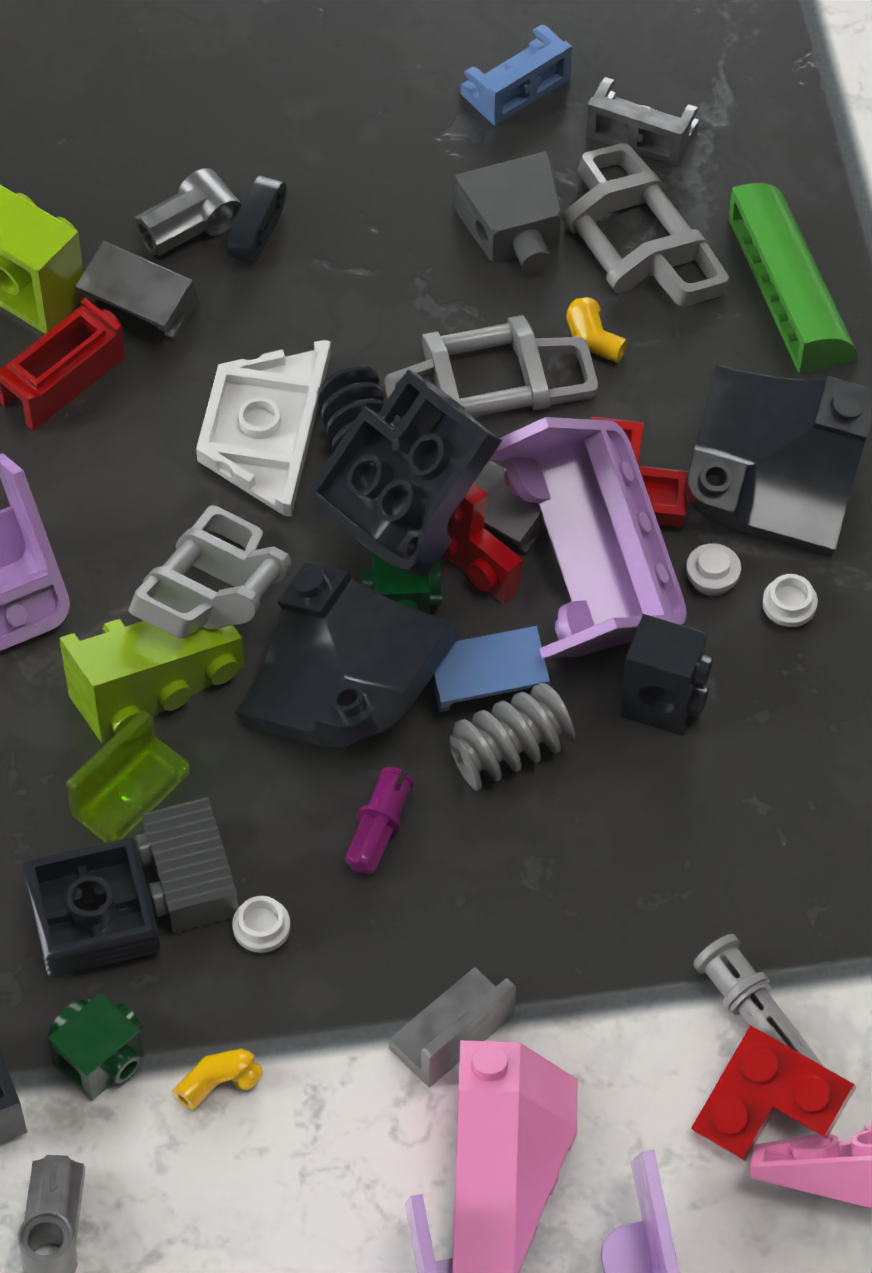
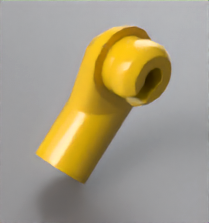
M584 297L572 301L566 315L571 336L585 339L590 353L619 363L627 348L628 340L603 330L599 316L601 309L596 300Z
M242 1048L205 1056L172 1091L182 1105L193 1111L220 1083L232 1080L234 1086L239 1090L251 1089L262 1078L263 1069L253 1060L255 1055Z

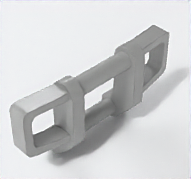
M621 143L585 152L582 155L578 173L590 191L564 212L562 220L570 232L573 234L578 233L606 270V280L616 293L631 290L649 276V273L655 277L672 300L679 306H688L716 298L724 293L729 276L709 247L707 240L699 230H692L662 191V181L631 146ZM619 165L629 175L607 181L599 168ZM647 203L670 236L645 242L622 259L596 222L603 218L606 213ZM695 260L707 279L695 283H687L681 279L672 267Z
M519 315L507 318V323L443 336H440L438 331L422 334V347L426 361L388 374L384 379L383 392L387 401L408 369L423 378L433 375L434 383L438 388L462 405L469 415L478 417L531 406L535 411L549 408L550 405L592 399L596 395L598 381L585 339L581 337L535 338L525 316ZM511 344L518 356L526 386L459 398L449 355ZM540 355H575L579 360L585 383L548 389Z
M211 505L204 511L193 527L186 530L178 539L176 551L165 564L152 569L145 577L143 584L135 591L128 611L141 620L178 638H186L200 627L215 629L249 622L259 611L260 599L270 586L282 581L288 574L292 565L291 558L288 553L274 546L256 550L263 531L258 526L218 506ZM207 532H216L244 547L245 551ZM191 566H194L234 587L215 592L184 576V574Z

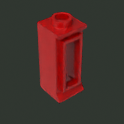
M86 298L82 299L81 306L6 366L0 367V404L6 407L16 399V396L20 398L23 403L26 425L31 430H36L125 358L122 340L123 328L119 320L106 309L100 310Z

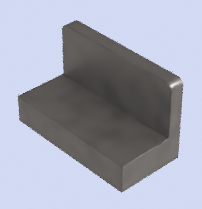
M474 967L389 1038V1049L430 1088L459 1063L460 1040L485 1041L515 1015L516 986L508 978L495 986Z

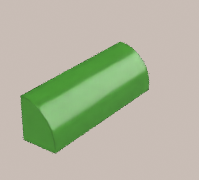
M750 183L732 187L728 220L799 375L858 360L857 350L783 193L775 186L765 183Z

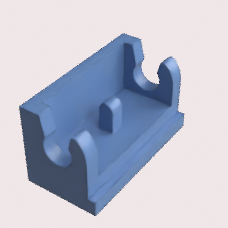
M540 25L533 29V33L537 38L529 42L528 48L489 72L483 74L476 67H471L464 71L465 76L469 80L460 85V94L494 126L570 80L572 46L566 40L563 42L547 26Z
M537 626L455 641L431 677L439 712L450 710L452 703L533 688L534 685L539 683H545L550 686L545 659H542L539 648H542Z

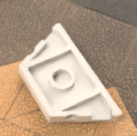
M321 340L314 342V350L285 357L282 349L262 354L259 358L253 360L239 359L218 364L196 447L197 461L284 516H292L319 406L316 399L317 391L325 380L331 357V341Z

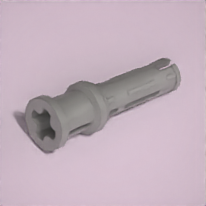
M728 934L719 938L697 956L693 966L700 974L706 973L724 996L722 1004L728 1012H732L734 1015L741 1014L749 1026L755 1027L824 1067L802 1038L799 1031L768 993L771 989L769 985L770 980L763 972L756 973L738 948L741 942L734 934Z

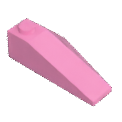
M460 1040L452 1273H520L538 1230V1222L549 1195L552 1196L558 1182L559 1171L567 1152L571 1150L577 1136L578 1079L520 1042Z
M872 1124L864 1125L865 1131L853 1135L851 1139L839 1141L838 1136L830 1133L827 1139L818 1134L755 1144L749 1166L750 1178L872 1208Z

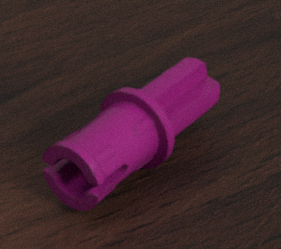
M385 767L381 770L378 783L368 805L360 807L357 814L360 823L345 855V861L350 865V869L356 873L372 874L375 872L390 836H394L399 832L401 827L399 815L409 792L412 791L415 784L414 779L408 773L404 775L401 783L397 784L396 781L402 771L399 768Z

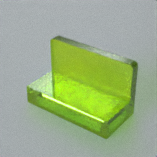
M142 710L67 781L66 786L71 814L104 842L121 840L142 820L143 813L153 810L190 774L189 763L155 737L153 716Z

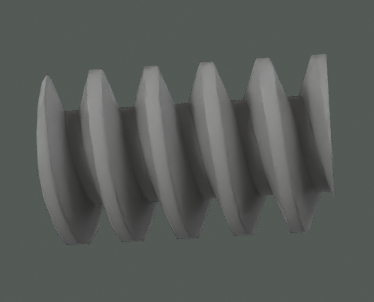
M539 683L533 686L531 695L520 692L513 696L511 704L505 701L494 704L492 714L482 710L474 713L472 723L465 719L455 722L452 728V735L450 734L449 741L452 755L463 777L473 790L477 791L482 789L480 771L485 770L493 781H499L502 776L499 762L505 761L513 772H518L521 770L519 753L524 751L533 763L541 761L540 743L543 742L553 754H556L561 749L558 735L563 733L567 739L574 741L575 732L571 718L559 694L551 686Z

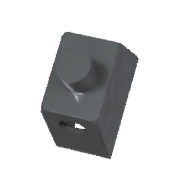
M546 151L455 175V210L490 261L499 263L518 258L523 270L528 273L541 271L549 265L551 255L548 250L560 244L561 213L550 161Z

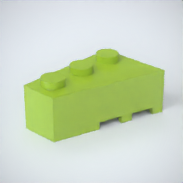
M117 619L105 623L103 627L105 633L82 641L78 639L75 633L59 638L69 697L102 744L117 736L123 737L135 732L144 721L165 710L171 711L181 707L192 695L213 684L220 685L229 681L240 669L245 667L243 640L233 625L215 629L200 627L186 638H178L145 621L125 627L122 621Z

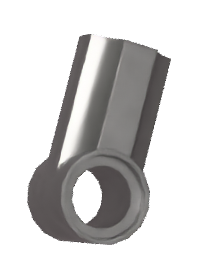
M204 168L189 175L182 182L178 194L135 216V228L142 239L143 245L152 256L155 254L160 256L204 231L211 236L226 233L231 229L242 207V203L213 170Z
M46 1155L44 1158L32 1162L25 1219L18 1232V1244L25 1273H75L78 1265L76 1241L85 1179V1166L83 1163L76 1162L68 1156ZM45 1244L61 1246L58 1251L49 1255L35 1253L39 1247Z

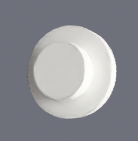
M705 544L693 550L688 557L686 566L688 579L695 589L702 594L708 596L722 595L739 580L741 572L740 560L733 550L724 545Z
M785 574L779 576L767 586L764 591L762 604L766 615L773 622L786 627H796L812 619L817 609L818 599L815 590L807 579L796 574Z
M255 896L246 900L236 910L232 922L233 933L237 942L245 949L258 953L269 952L280 947L288 938L290 933V917L285 907L275 899L268 896Z

